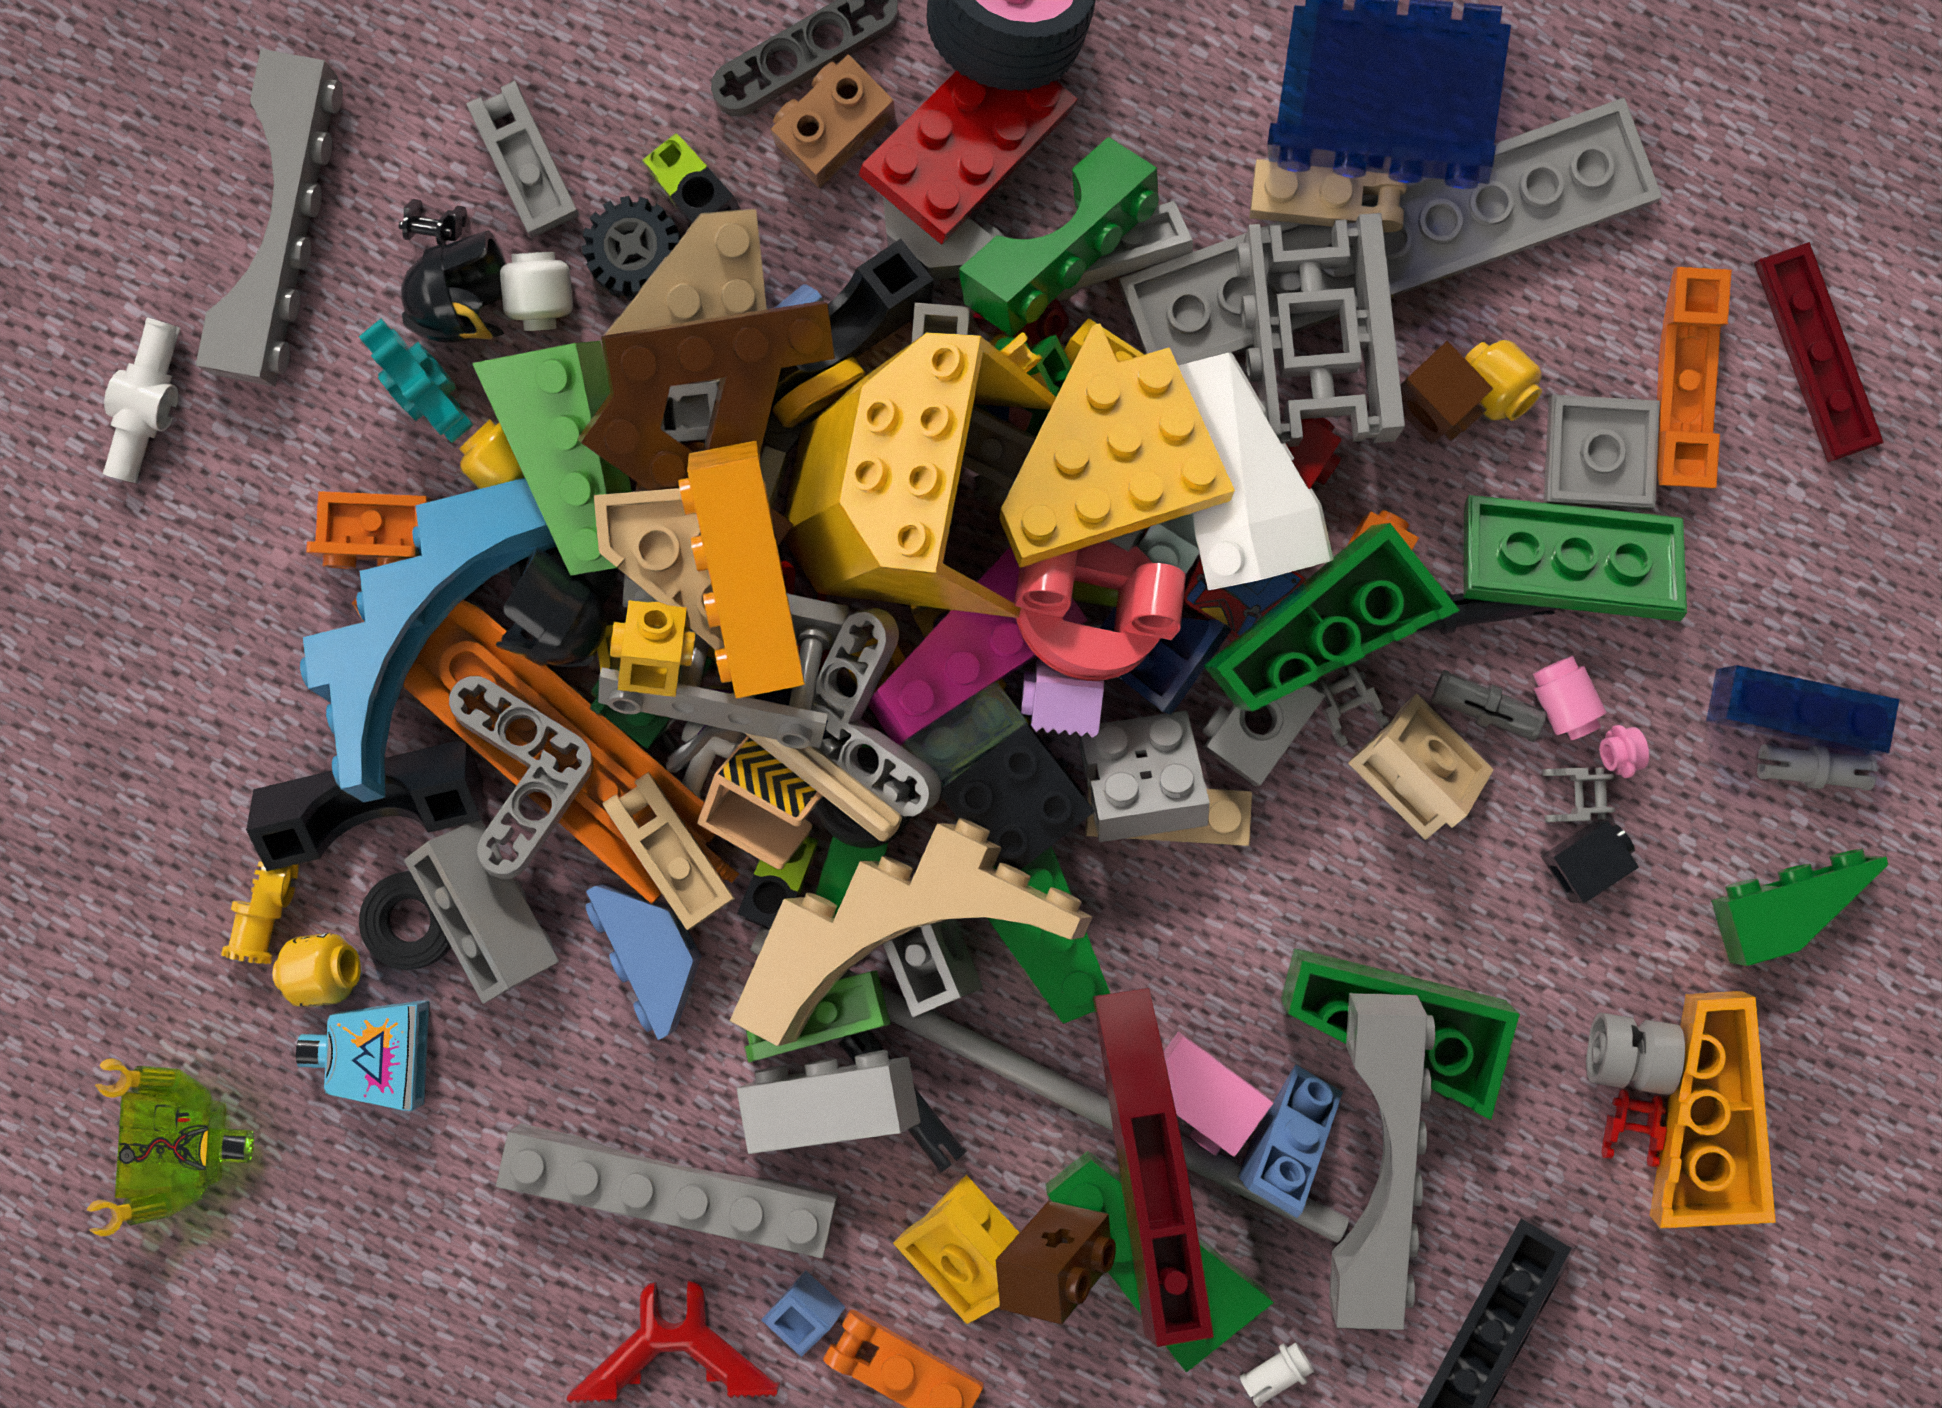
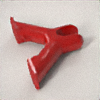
M688 1281L686 1319L679 1323H669L659 1314L657 1283L654 1282L646 1285L640 1293V1328L567 1395V1401L570 1404L573 1401L577 1403L583 1401L586 1403L588 1400L591 1403L595 1400L599 1403L604 1400L607 1403L609 1399L615 1402L622 1392V1388L627 1384H641L642 1370L661 1352L685 1351L706 1369L707 1382L721 1381L727 1386V1396L731 1399L734 1395L737 1398L741 1395L744 1398L748 1395L752 1398L755 1395L759 1398L762 1395L765 1397L769 1395L775 1397L778 1393L780 1382H774L706 1325L705 1295L699 1284Z

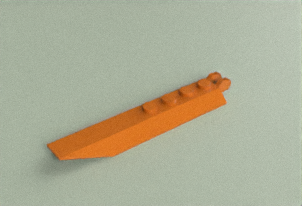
M355 598V600L352 602V605L359 614L357 601ZM465 600L459 602L427 639L406 675L403 683L406 690L516 786L529 768L472 733L455 719L449 706V695L453 686L461 679L469 676L486 678L581 737L588 744L591 751L593 770L558 823L651 904L663 894L602 804L615 794L622 797L637 787L635 781L647 772L659 784L667 799L722 880H728L732 883L739 873L708 847L716 834L697 824L704 802L604 716H599L589 709L591 704L545 664L540 666L524 656L498 648L496 643L501 642L502 635L507 631L481 608ZM481 692L477 697L467 694L463 699L468 708L466 714L470 715L475 709L486 713L494 723L487 729L494 731L500 714L489 708L484 699L485 692ZM504 704L501 713L510 706ZM526 718L514 720L506 730V739L516 746L527 745L535 739L537 725L532 720ZM549 733L544 748L533 758L540 760L544 750L556 758L559 765L557 772L563 773L568 767L577 770L581 766L576 757L578 750L572 749L569 754H562L551 746L550 740L556 735ZM533 792L527 795L549 814L552 808V800L549 796L541 792ZM647 805L634 814L633 817L639 827H642L657 817L651 806Z

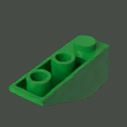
M1853 849L1830 856L1832 866L1813 871L1811 864H1801L1778 871L1779 881L1760 886L1758 879H1749L1726 886L1727 896L1713 899L1711 902L1729 962L1750 966L1801 951L1889 865L1887 857L1865 856L1863 849Z

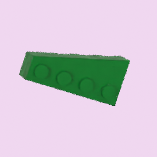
M1391 523L1372 525L1333 557L1334 560L1327 562L1212 658L1204 667L1238 709L1253 712L1318 680L1319 677L1342 666H1348L1366 657V654L1393 641L1397 642L1417 632L1418 629L1438 619H1444L1460 610Z
M1052 846L1021 869V871L1031 876L1028 883L1029 886L1045 894H1048L1050 887L1071 895ZM987 918L1063 1024L1094 1012L1093 996L1110 994L1087 933H1085L1083 938L1070 940L1030 924Z
M1294 948L1281 996V1002L1289 1015L1346 1044L1349 993L1417 995L1426 1014L1432 1015L1435 1023L1434 1047L1432 1050H1425L1424 1068H1428L1430 1072L1431 1089L1468 1106L1479 1115L1492 1120L1520 1013L1505 999Z
M1087 1151L1045 1184L1047 1195L1052 1202L1109 1214L1110 1236L1116 1243V1255L1113 1266L1108 1273L1141 1314L1121 1178L1110 1167ZM1200 1238L1198 1239L1214 1337L1166 1346L1186 1373L1274 1303L1265 1288L1244 1274Z

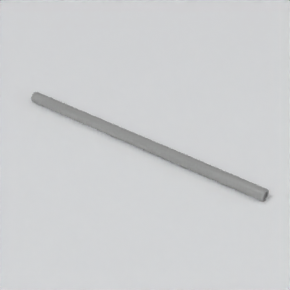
M763 926L760 928L750 951L758 955L760 954L770 931ZM847 970L839 980L859 974ZM881 986L890 1021L1113 1131L1108 1098L932 1010L912 1017L905 997ZM1181 1135L1187 1169L1336 1243L1342 1239L1348 1226V1217L1307 1198L1302 1214L1296 1218L1248 1190L1238 1177L1242 1167L1241 1164L1219 1153L1215 1156L1197 1142Z

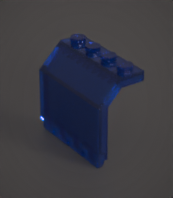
M1306 0L1305 6L1294 5L1277 123H1270L1267 142L1269 162H1277L1279 168L1293 172L1309 171L1311 166L1333 168L1335 174L1351 178L1363 177L1366 175V172L1388 174L1391 180L1401 183H1417L1422 180V177L1444 179L1446 185L1459 189L1476 188L1478 183H1490L1496 150L1494 141L1511 30L1510 24H1500L1503 6L1464 2L1462 20L1451 19L1453 1L1410 0L1407 15L1397 14L1399 0H1355L1353 10H1344L1345 0Z

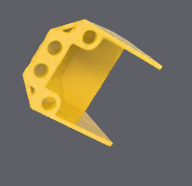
M928 332L853 385L803 428L798 440V449L791 475L787 505L783 516L793 523V526L783 539L816 592L825 595L1019 618L1021 607L1014 606L1015 603L943 564L973 404L1050 410L1056 396L982 336Z

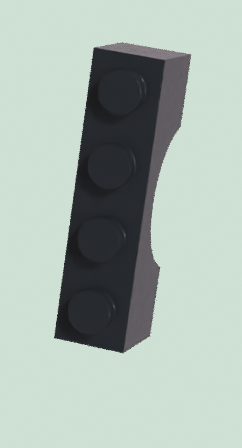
M899 239L857 267L848 284L828 304L835 359L781 368L769 416L773 414L772 409L777 402L791 390L850 357H858L913 320L915 303L932 304L934 279L902 239Z
M463 739L386 757L385 798L363 802L341 790L334 779L332 771L253 789L246 831L266 871H271L320 859L327 848L343 833L359 824L376 818L388 816L408 817L422 824L428 833L482 820L483 778L469 744Z

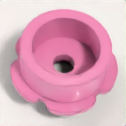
M1615 725L1606 733L1605 739L1600 743L1599 750L1601 760L1608 770H1613L1616 775H1621L1623 778H1630L1635 774V771L1646 768L1649 761V748L1643 733L1638 728L1631 727L1625 729L1621 725Z

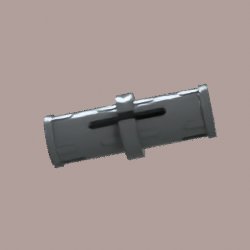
M1447 670L1442 671L1431 697L1432 703H1438L1474 717L1475 724L1486 728L1489 724L1527 738L1531 742H1534L1540 734L1547 715L1543 708H1537L1502 694L1503 689L1499 686L1491 684L1486 688L1453 675Z

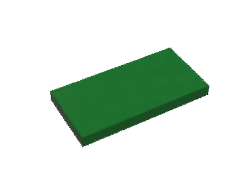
M1468 495L1464 507L1463 598L1681 622L1687 614L1683 518Z

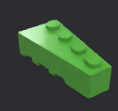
M601 341L572 343L472 363L570 576L617 568L599 553L594 495L632 492L629 476L578 440L580 434L610 394Z

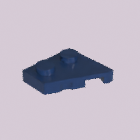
M1117 607L1113 608L1100 629L1114 632ZM1182 617L1180 631L1172 640L1160 638L1156 646L1137 667L1119 676V678L1161 711L1172 715L1204 670V665L1212 659L1232 628L1219 620L1209 619L1207 621Z

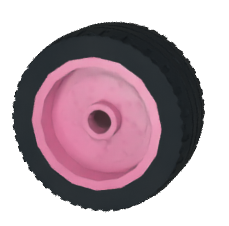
M928 0V34H930V39L934 43L935 49L939 51V55L945 59L946 63L950 64L954 70L959 71L961 75L967 76L968 79L975 80L981 85L985 84L988 87H996L1001 90H1032V88L1049 85L1050 82L1056 81L1058 77H1062L1070 69L1084 44L1093 17L1096 0Z

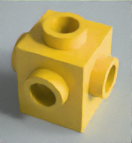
M628 601L626 623L614 622L610 648L611 657L621 658L617 690L676 697L680 665L691 666L695 632L684 631L686 607L670 606L661 602Z

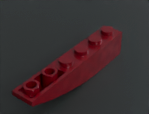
M1142 988L1093 996L1144 1335L1156 1347L1213 1338L1187 1167L1150 989Z

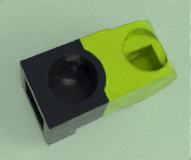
M673 134L642 159L647 170L667 193L671 202L690 225L702 213L741 210L734 195L678 134Z
M807 836L783 869H776L766 862L759 860L737 915L741 919L770 930L783 900L799 898L819 840Z

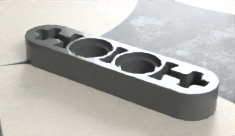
M835 0L721 66L712 78L711 91L716 105L722 112L730 116L741 117L747 115L814 77L830 62L838 63L848 54L852 55L885 36L895 27L898 21L897 0H873L876 5L886 3L883 7L884 18L876 21L875 17L867 15L857 21V28L860 33L856 36L852 35L849 21L842 13L849 10L852 21L866 12L865 2L867 0ZM826 24L839 27L844 34L841 44L831 50H824L813 41L816 30ZM788 51L797 58V66L790 75L776 76L768 70L769 58L775 52ZM757 63L763 80L769 86L761 89L758 79L745 86L746 97L743 100L737 101L733 95L724 98L723 95L728 92L726 82L733 78L739 84H744L754 78V74L750 66Z

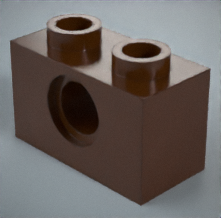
M1448 341L1441 345L1400 384L1404 417L1430 444H1433L1443 435L1452 441L1461 432H1464L1487 410L1480 401L1493 390V387Z

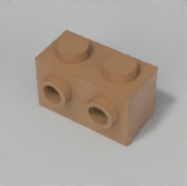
M849 54L838 65L835 62H830L823 67L812 81L814 88L799 102L796 99L787 102L773 119L775 125L771 128V133L775 145L819 189L895 117L894 100Z

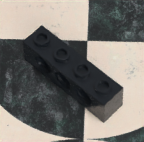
M1529 1217L1520 1219L1417 1408H1490L1573 1256L1577 1245Z

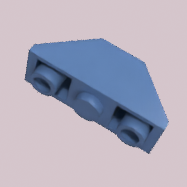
M606 883L586 890L591 901L586 904L589 919L598 933L606 932L615 950L609 954L612 966L623 983L630 981L636 993L638 1001L634 1002L633 1006L638 1020L647 1032L653 1030L658 1040L668 1036L677 1030L702 957L689 930H686L672 907L659 901L651 904L641 895Z
M1298 1065L1293 1067L1273 1105L1268 1110L1252 1138L1238 1177L1248 1190L1296 1218L1302 1214L1343 1094L1341 1090Z

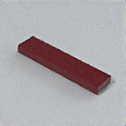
M1810 242L1757 260L1754 263L1827 462L1829 463L1883 444L1884 441Z

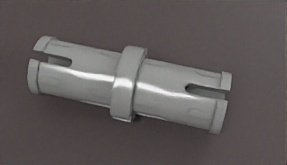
M1763 744L1759 749L1758 758L1781 762L1779 766L1758 763L1757 775L1760 779L1805 782L1806 787L1822 789L1828 784L1861 788L1867 791L1874 787L1877 779L1874 776L1854 774L1855 769L1878 772L1876 758L1871 755L1858 756L1829 753L1826 747L1810 746L1807 751Z

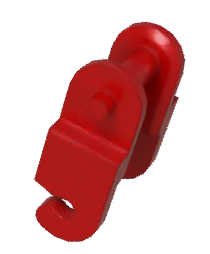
M1621 1089L1618 1098L1614 1097L1612 1104L1617 1106L1615 1116L1607 1115L1601 1150L1602 1157L1607 1159L1614 1157V1149L1611 1148L1612 1143H1617L1620 1132L1629 1130L1645 1133L1651 1136L1647 1165L1657 1168L1660 1164L1657 1151H1663L1667 1127L1660 1125L1661 1115L1666 1113L1662 1097L1655 1095L1651 1102L1629 1098L1627 1090ZM1628 1110L1648 1113L1647 1125L1626 1122Z

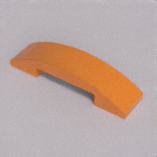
M1676 267L1673 270L1663 320L1658 363L1657 401H1660L1657 474L1659 486L1712 489L1717 486L1720 434L1713 433L1720 331L1722 326L1728 325L1732 270Z

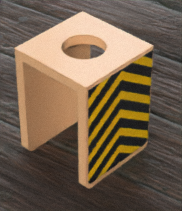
M747 736L714 774L697 824L774 868L783 869L810 834L812 824L806 821L805 818L822 798V795Z

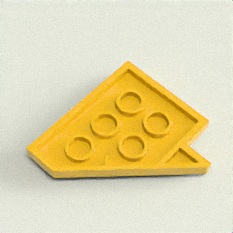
M1101 324L1092 325L1001 507L999 519L1020 568L1231 501L1235 489L1170 347L1118 363Z

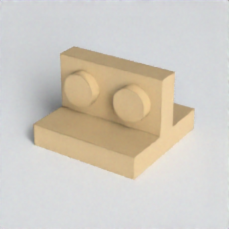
M1417 693L1400 708L1391 723L1356 752L1348 762L1425 840L1447 823L1453 828L1468 815L1494 770Z

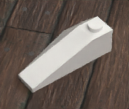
M1232 352L1178 365L1235 489L1231 501L1193 513L1195 536L1208 591L1263 580L1334 560L1322 505L1312 488L1308 489L1292 462L1294 457L1285 443L1281 444L1264 415V406Z

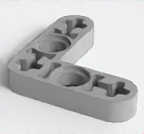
M879 608L867 609L850 615L843 623L816 679L811 711L828 714L826 730L833 735L826 739L822 738L821 746L817 749L900 815L914 816L932 808L937 803L941 794V782L937 773L928 764L861 720L899 639L898 626L894 618L887 611ZM872 624L874 625L872 635L878 640V643L864 648L868 635L862 630V627ZM862 651L860 657L850 655ZM841 667L850 669L857 678L858 688L853 697L845 696L837 686L836 677ZM851 735V738L847 740V742L841 740V738ZM862 744L871 746L879 757V765L875 773L866 772L858 762L857 753ZM890 775L896 778L886 783L884 781ZM912 778L917 781L915 791L921 795L913 800L908 797L910 787L904 783Z
M469 676L456 683L449 695V706L455 719L472 733L529 768L487 827L477 845V856L483 868L496 878L511 879L520 875L528 867L584 786L593 770V757L588 744L581 737L490 680L480 676ZM481 692H485L484 699L489 708L500 714L494 731L487 729L494 723L486 713L475 709L470 715L466 714L468 708L463 699L467 694L477 697ZM504 704L510 706L501 713ZM519 718L532 720L537 725L535 739L524 746H516L506 739L508 726ZM549 733L556 735L550 740L551 746L562 754L567 755L572 749L578 750L576 757L581 766L577 770L568 767L563 773L557 772L559 765L556 758L544 750L540 760L533 758L544 748ZM533 792L544 793L552 800V808L549 814L537 821L526 819L520 812L522 800ZM510 818H513L523 830L534 833L531 840H527L520 833L512 847L518 855L513 862L504 859L499 865L493 864L496 856L491 850L492 845L495 842L505 845L515 833L511 826L506 825Z

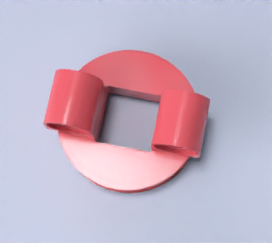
M1106 540L1028 566L1019 567L1014 606L1021 607L1016 621L1029 648L1052 669L1069 677L1087 681L1113 679L1137 667L1156 646L1160 638L1172 640L1180 631L1186 574L1180 568L1169 564L1152 563L1146 554L1136 546L1128 552ZM1074 581L1118 591L1114 632L1063 620L1064 615L1071 607Z

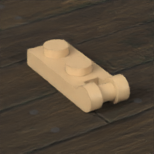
M1256 159L1249 218L1333 227L1335 220L1346 219L1347 223H1356L1359 214L1381 213L1383 232H1397L1403 228L1404 209L1399 206L1400 196L1407 191L1408 174L1395 168L1371 171ZM1363 194L1378 195V205L1375 207L1362 206Z
M647 772L635 781L637 787L622 797L615 794L602 804L686 930L690 931L735 900V897L681 820L659 784ZM647 805H650L657 817L639 827L633 815Z

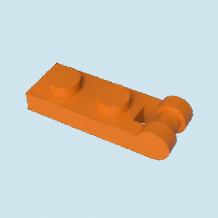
M852 1309L849 1310L842 1323V1327L845 1330L838 1343L830 1344L823 1357V1361L832 1369L841 1374L852 1376L906 1408H972L984 1388L983 1382ZM864 1341L878 1346L870 1363L856 1355Z

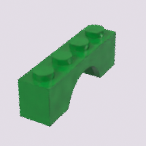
M1107 137L1072 168L1074 201L1077 211L1068 223L1055 232L1038 238L1013 239L996 235L959 268L964 304L1011 337L1027 323L1036 321L1043 314L1046 306L1062 291L1074 287L1081 279L1083 273L1102 255L1110 254L1125 234L1139 222H1145L1152 216L1159 205L1157 167L1110 137Z

